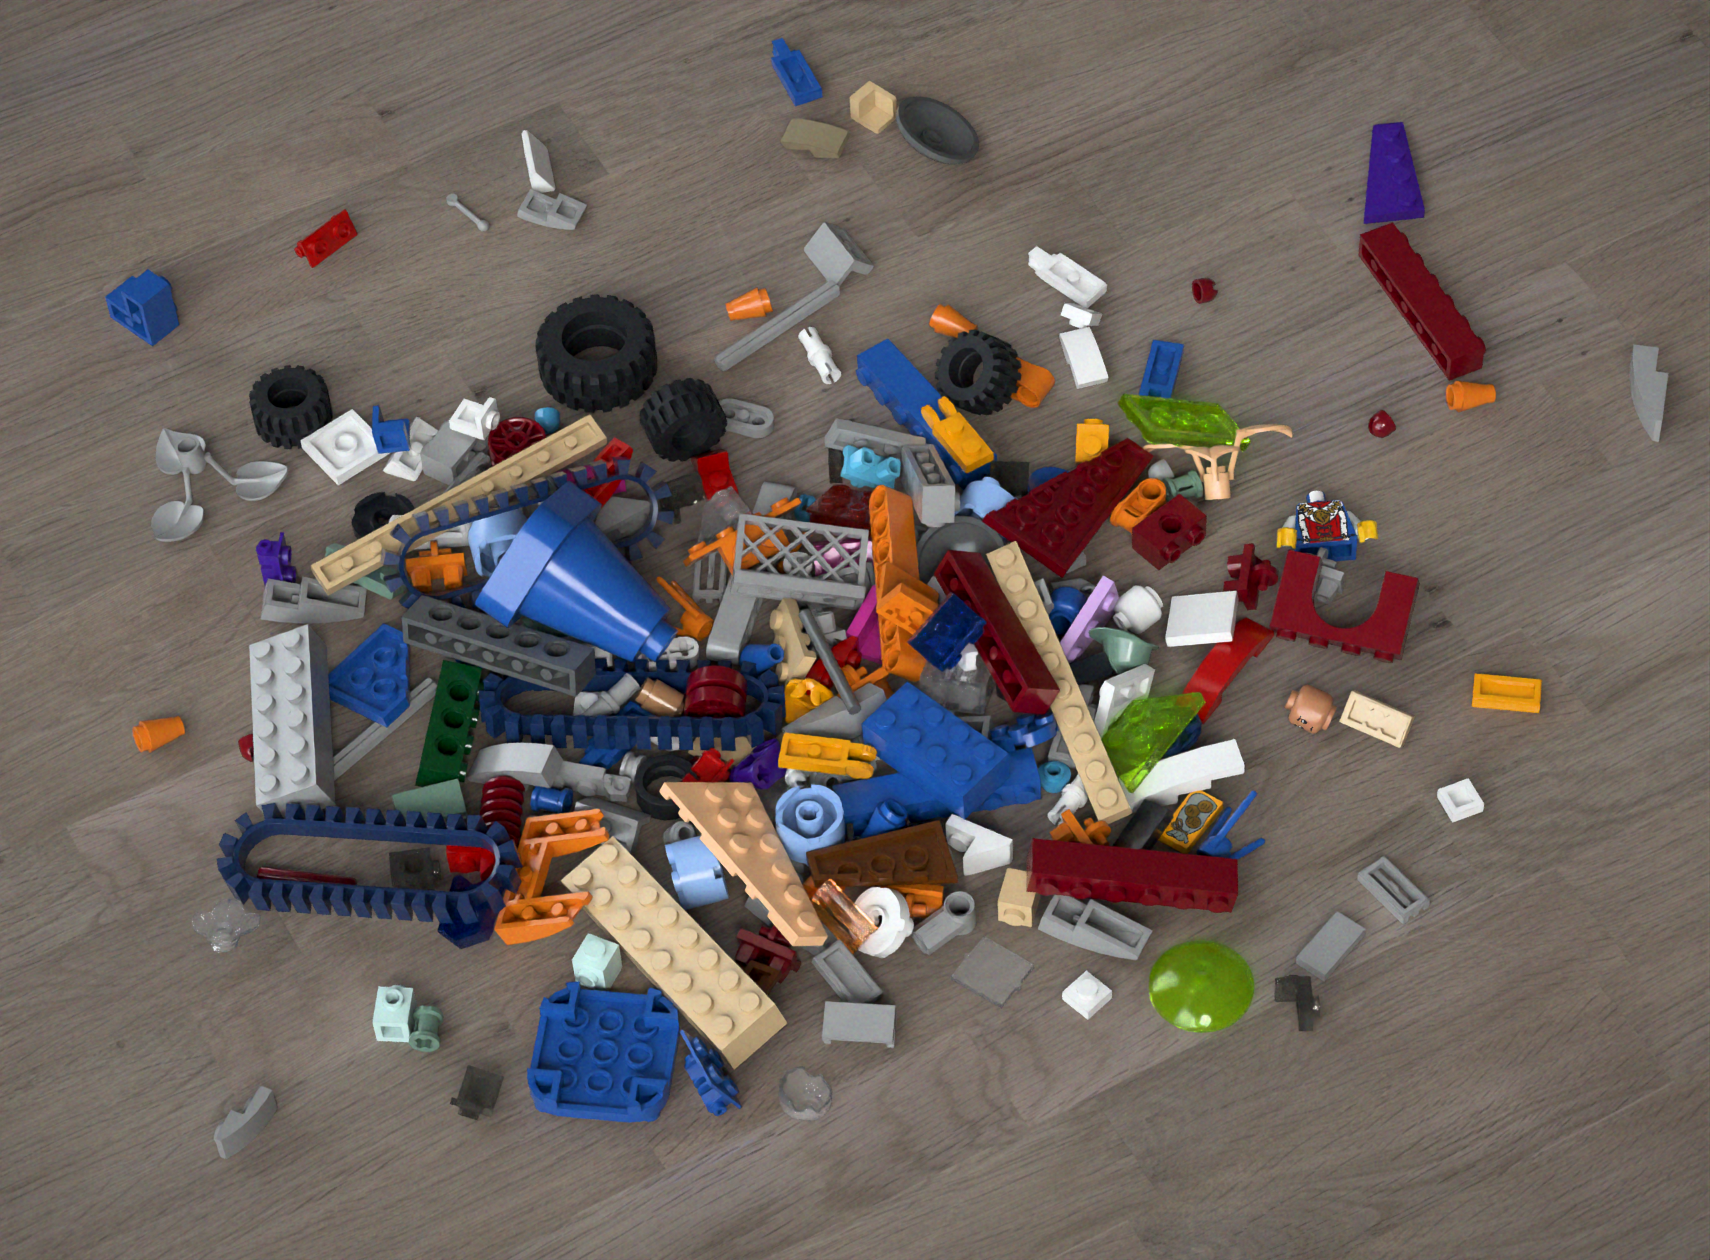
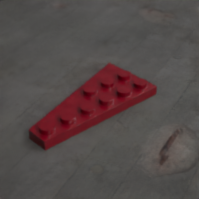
M1126 438L1102 451L1098 457L1078 464L1074 470L1068 473L1065 471L1037 486L1024 497L1018 500L1015 498L998 511L993 510L987 513L982 522L1010 542L1016 541L1020 549L1063 578L1154 456L1129 438Z

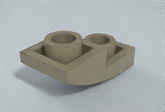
M792 118L780 142L785 149L810 150L815 158H840L851 134L847 130L830 124Z

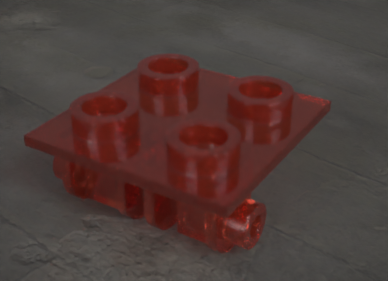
M843 484L833 485L806 509L807 513H811L810 523L869 530L868 536L871 537L869 499L873 491L863 492L851 489Z

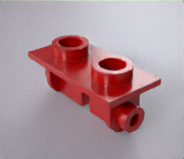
M344 209L339 214L333 215L328 222L305 239L297 242V247L294 248L295 253L300 258L305 256L311 268H314L358 235L347 210Z
M710 748L709 751L705 750L691 768L700 778L696 780L688 773L681 782H725L730 776V772L727 770L735 760L730 759L722 762L720 760L721 754L718 750Z

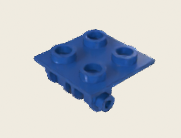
M682 1029L680 1033L691 1051V1054L685 1057L686 1063L684 1068L693 1081L695 1088H698L697 1091L708 1112L713 1113L715 1116H720L726 1112V1106L730 1103L739 1109L742 1108L736 1097L739 1089L729 1075H724L721 1067L725 1064L714 1048L708 1050L699 1036L693 1038Z

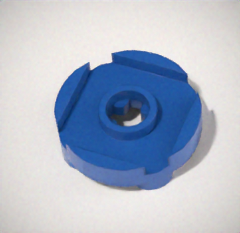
M1052 712L1037 717L1036 714L1026 713L1016 718V724L996 726L990 729L993 743L1006 752L1016 751L1015 745L1026 744L1028 748L1043 743L1056 736V731H1059Z

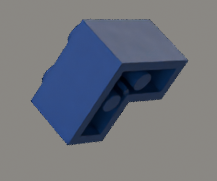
M148 269L137 278L131 276L105 297L110 317L151 346H154L179 326L176 313L177 306L173 301L170 282L165 277L157 276Z

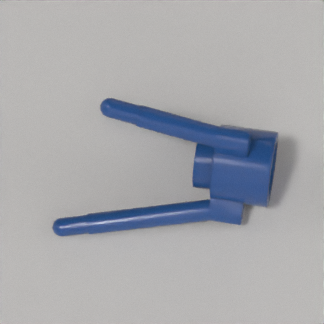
M1253 790L1249 793L1228 821L1227 818L1232 809L1231 807L1225 808L1205 841L1198 847L1197 855L1240 859L1265 843V839L1260 838L1231 854L1232 844L1225 837L1257 796L1256 791Z

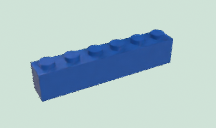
M889 339L857 355L858 369L856 370V375L863 386H868L874 392L879 404L885 405L892 412L895 421L899 425L903 424L911 435L926 438V444L934 445L955 485L958 484L965 490L967 485L973 481H982L984 477L995 478L998 476L997 455L995 452L993 461L969 473H965L932 434V429L922 417L921 408L930 405L937 413L940 421L946 419L938 405V399L942 398V396Z
M1032 748L1007 752L1009 753L1010 777L973 812L992 811L999 807L1028 804L1041 799V779ZM901 773L832 785L833 791L839 796L842 803L845 837L861 836L878 803L884 802L886 799L896 800L906 809L907 818L905 819V825L929 823L936 819L950 817L951 814L960 817Z

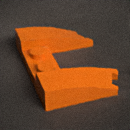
M600 809L528 817L526 819L518 846L523 867L515 868L522 882L517 893L505 890L503 901L506 907L499 911L494 928L495 932L507 945L538 940L571 927L574 924L573 919L582 907L590 903L593 896L589 891L541 897L553 857L582 851L609 840L608 830L600 826V820L604 817Z

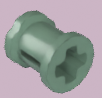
M1194 469L1188 471L1187 475L1175 479H1170L1169 477L1162 479L1166 487L1167 502L1178 494L1185 498L1192 496L1200 498L1203 496L1202 483Z
M419 1006L413 1010L414 1032L410 1034L408 1042L413 1049L421 1052H432L439 1048L440 1038L438 1030L444 1018L443 1012L439 1008Z

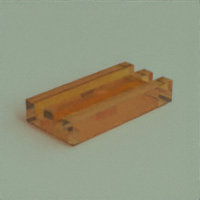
M832 879L827 880L810 898L820 921L838 940L840 939L852 954L856 953L861 948V945L879 929ZM819 899H821V901L833 912V915L857 937L856 940H854L844 930V928L822 907V905L818 902Z

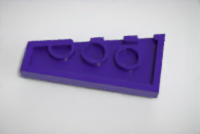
M1403 122L1373 125L1364 224L1424 218L1425 208Z

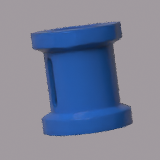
M535 786L531 796V810L539 812L542 809L557 814L568 813L573 802V791L568 788L562 791Z

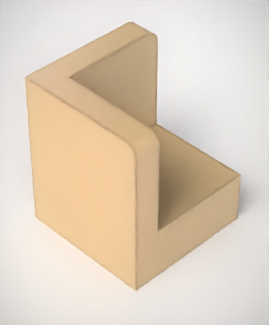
M868 81L850 96L851 119L872 132L879 134L896 120V97L873 82Z

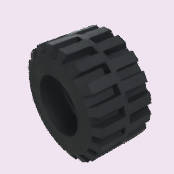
M970 330L969 333L965 331L958 333V339L952 337L948 341L949 346L942 348L941 353L943 355L936 362V366H939L938 371L935 372V379L939 380L936 387L938 391L942 392L941 396L947 397L955 407L981 416L983 414L987 416L992 415L993 411H1001L1004 403L1009 404L1012 401L1010 396L1012 393H1017L1019 387L1016 384L1017 381H1021L1022 375L1018 373V369L1021 368V361L1016 359L1018 354L1015 349L1011 348L1012 345L982 331ZM983 362L982 373L976 383H973L975 371L980 363Z
M286 365L283 369L274 368L271 370L272 373H264L260 376L261 381H255L252 386L253 390L249 394V403L258 436L261 435L264 442H271L273 447L279 448L284 446V449H292V447L298 446L299 449L302 448L300 440L331 422V418H333L326 383H324L323 377L316 375V371L311 368L305 370L304 366L299 365L296 368H291V365Z
M686 378L684 381H681V379L675 380L669 385L661 386L660 390L654 391L651 394V398L644 402V408L640 411V423L655 453L663 460L668 459L671 462L680 460V462H683L692 456L706 453L711 450L712 446L720 442L719 438L724 436L726 432V415L711 386L708 383L705 384L703 380L697 379L694 381L693 378Z

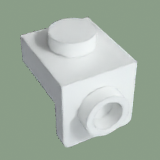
M489 397L484 405L463 399L449 420L450 429L485 440L489 432L497 427L500 420L496 399Z

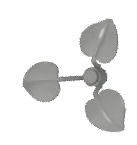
M163 428L156 447V463L159 470L165 474L183 473L186 501L185 503L171 501L156 510L151 520L154 538L163 542L178 541L192 535L200 528L204 520V510L201 506L192 505L190 474L201 473L205 469L206 463L213 466L230 484L237 485V495L247 501L262 500L274 493L288 475V467L280 463L268 461L250 462L241 466L237 470V478H234L212 458L210 452L206 453L207 446L203 438L195 434L175 432Z

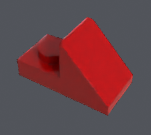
M718 449L691 457L693 468L708 507L739 499V492L729 468L727 450Z
M446 845L450 873L468 874L480 871L481 883L485 882L491 875L495 866V855L492 852L481 847Z

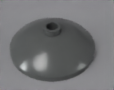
M921 96L909 97L899 105L896 111L898 128L904 139L918 153L936 162L950 165L967 163L974 158L979 149L978 136L972 125L952 107L938 100Z
M954 516V523H945L942 527H930L918 541L916 547L919 580L928 584L948 550L980 553L995 577L986 554L1005 546V543L1001 536L983 523L982 520L969 516Z

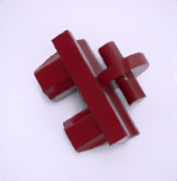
M1254 543L1244 544L1243 554L1228 556V572L1231 578L1239 577V579L1225 581L1223 592L1237 591L1238 602H1243L1247 611L1257 610L1259 591H1266L1269 586L1275 585L1279 579V571L1271 565V561L1261 560L1254 554Z
M773 925L772 929L762 926L759 930V935L741 928L736 936L740 943L735 956L736 962L748 965L750 960L758 962L760 957L769 960L767 966L778 969L782 973L777 982L780 984L791 970L798 972L802 963L796 960L797 952L789 949L792 945L775 925Z

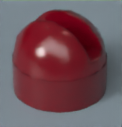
M1200 278L1193 281L1192 294L1198 304L1214 300L1218 293V290H1213V286L1216 285L1215 281L1210 278Z
M1380 410L1369 419L1368 429L1372 435L1384 438L1396 430V425L1384 410Z
M249 734L240 738L238 745L242 757L249 762H253V734Z

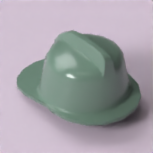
M1097 627L1092 628L1088 632L1092 639L1103 645V651L1106 653L1112 669L1118 675L1143 664L1149 665L1152 651L1159 649L1157 645L1147 643L1141 638L1119 629Z

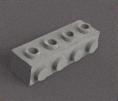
M933 444L902 445L901 483L906 493L912 498L913 507L921 523L929 527H942L945 523H954L955 511L960 510L959 492H955V484Z

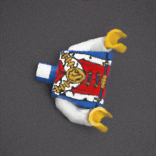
M1312 491L1306 496L1307 503L1296 505V515L1288 517L1283 527L1277 530L1276 547L1292 546L1294 551L1307 552L1317 555L1319 549L1323 547L1328 549L1327 559L1333 561L1356 560L1357 539H1359V543H1363L1369 538L1378 539L1377 523L1373 520L1361 521L1351 511H1346L1342 501H1326L1323 492Z

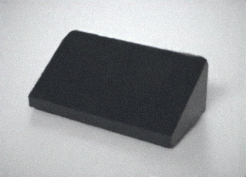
M1105 652L1069 663L1078 685L1113 674L1112 666Z
M1145 799L1113 846L1151 850L1174 818L1170 809Z

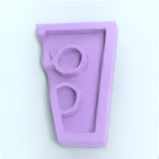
M1102 576L1060 642L1069 663L1080 660L1083 652L1094 640L1089 636L1088 632L1092 628L1104 627L1115 613L1114 607L1119 595L1115 582L1105 576Z

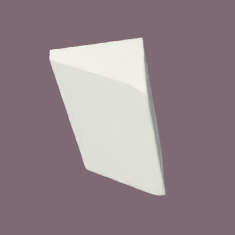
M524 130L521 134L531 187L540 193L554 191L556 188L548 150L528 130Z
M416 417L410 424V450L393 452L383 471L390 475L416 481L423 469L420 458L421 450L439 431L419 417Z

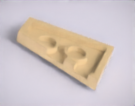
M783 597L777 610L774 609L771 613L770 628L774 630L773 644H779L784 651V658L780 663H777L775 674L778 675L779 685H784L785 689L790 679L797 678L803 680L817 657L814 651L807 649V646L810 644V638L808 634L802 633L803 624L798 616L800 610L796 599Z

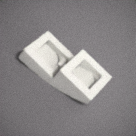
M1090 327L1059 334L1067 364H1070L1077 389L1108 381V374Z

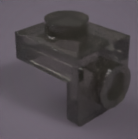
M1287 975L1275 978V1002H1296L1299 1031H1313L1314 1017H1320L1319 995L1313 996L1311 976Z
M468 1065L457 1099L452 1097L450 1104L459 1107L458 1115L477 1121L480 1114L491 1117L504 1076Z

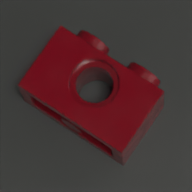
M1178 494L1132 528V549L1156 569L1160 570L1167 564L1177 561L1182 553L1192 546L1199 545L1206 536L1207 515L1181 494Z

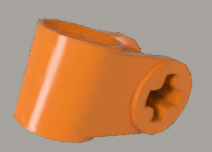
M1017 357L1016 359L1021 361V368L1018 369V373L1022 374L1021 381H1017L1016 386L1019 387L1017 393H1012L1010 397L1027 407L1036 408L1054 386L1055 378L1044 367L1036 366Z
M1148 478L1140 482L1114 508L1110 517V524L1115 527L1121 526L1132 533V528L1166 504L1165 484L1156 478Z

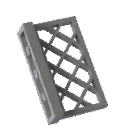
M739 513L730 594L782 600L784 597L796 599L798 603L859 610L865 599L866 586H864L869 530ZM745 524L759 526L765 535L752 543L744 533ZM781 529L791 530L798 539L785 547L775 534ZM814 533L823 534L830 542L820 551H817L807 540ZM846 537L860 539V549L851 556L840 545V542ZM768 539L780 551L769 560L757 548ZM743 542L747 546L745 550H743ZM800 543L812 555L801 565L790 553ZM833 547L845 559L834 569L822 557ZM750 552L763 564L756 570L741 569L742 558ZM783 556L795 568L787 575L779 574L772 566L773 563ZM857 557H859L858 564L854 561ZM816 560L827 572L820 579L811 578L804 570ZM849 564L857 573V584L844 582L837 572Z

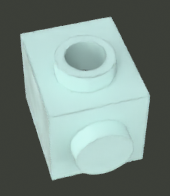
M589 933L572 959L575 981H580L581 985L598 991H609L622 969L619 945Z
M401 985L390 987L378 986L373 1016V1026L377 1041L409 1042V1036L413 1033L415 1024L413 1010L417 1007L413 988H406Z

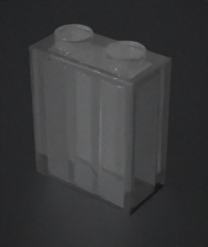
M932 648L920 675L919 690L947 710L985 715L996 682L979 652L976 655L975 665L977 669L964 671L955 661L945 662Z

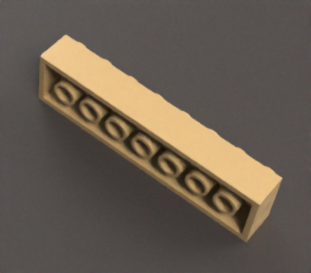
M614 836L561 880L569 894L589 891L593 898L582 909L614 943L619 945L623 953L658 990L662 991V994L673 1003L676 1009L678 1008V1011L734 1070L787 1024L776 1004Z

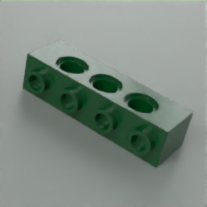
M443 660L415 786L425 787L454 779L464 783L468 763L462 762L463 754L470 755L474 736L468 735L469 727L476 729L480 709L474 708V703L479 701V691H484V684L479 681L482 668Z

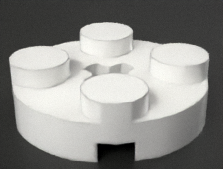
M871 887L858 897L852 908V911L856 912L854 923L849 922V934L852 936L851 940L854 946L863 953L879 958H885L895 952L901 946L905 937L912 933L914 928V922L910 918L909 907L903 895L897 890ZM880 915L882 916V924L879 928H877V925L879 923L878 917Z

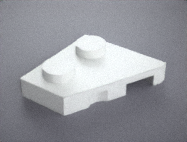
M1143 664L1104 681L1099 691L1100 700L1094 720L1102 742L1108 737V726L1112 722L1116 721L1122 724L1134 709L1138 708L1148 699L1155 669Z

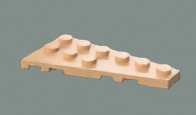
M664 782L659 791L666 800L672 798L680 808L678 812L680 817L685 822L691 821L702 833L700 840L732 877L738 875L747 885L745 892L751 899L758 898L769 910L767 917L792 946H822L828 935L753 784L744 782Z

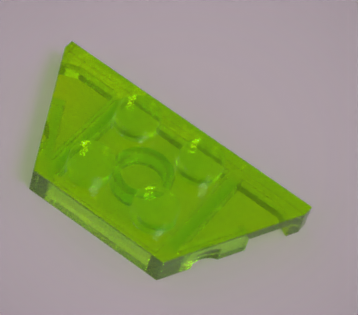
M1195 692L1132 700L1101 738L1117 777L1123 782L1129 793L1133 794L1205 704L1201 693Z

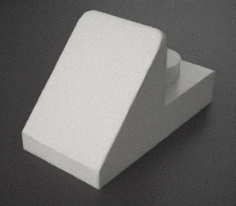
M951 814L945 824L946 842L955 850L966 852L963 857V872L965 876L1005 866L1012 862L1013 839Z

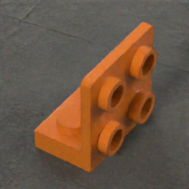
M886 562L882 566L876 613L928 644L953 624L954 613L938 604V591L890 562Z

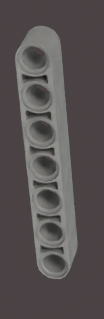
M764 481L752 515L760 512L762 516L772 511L770 506L785 497L789 501L796 499L797 487ZM794 510L779 519L791 520ZM782 529L784 534L786 535L787 529ZM759 563L748 570H756L763 564ZM730 575L709 635L706 658L714 661L728 660L732 661V664L740 665V654L750 641L764 598L730 594L733 577Z

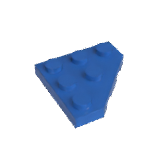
M383 623L328 674L330 700L385 727L393 723L410 707V645L404 643L403 632Z

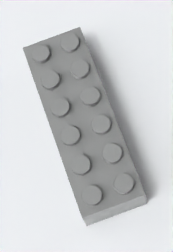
M307 624L249 645L256 806L263 812L261 805L276 803L284 819H286V803L300 804L305 814L306 805H320L321 809H325L326 806L336 805L327 645Z

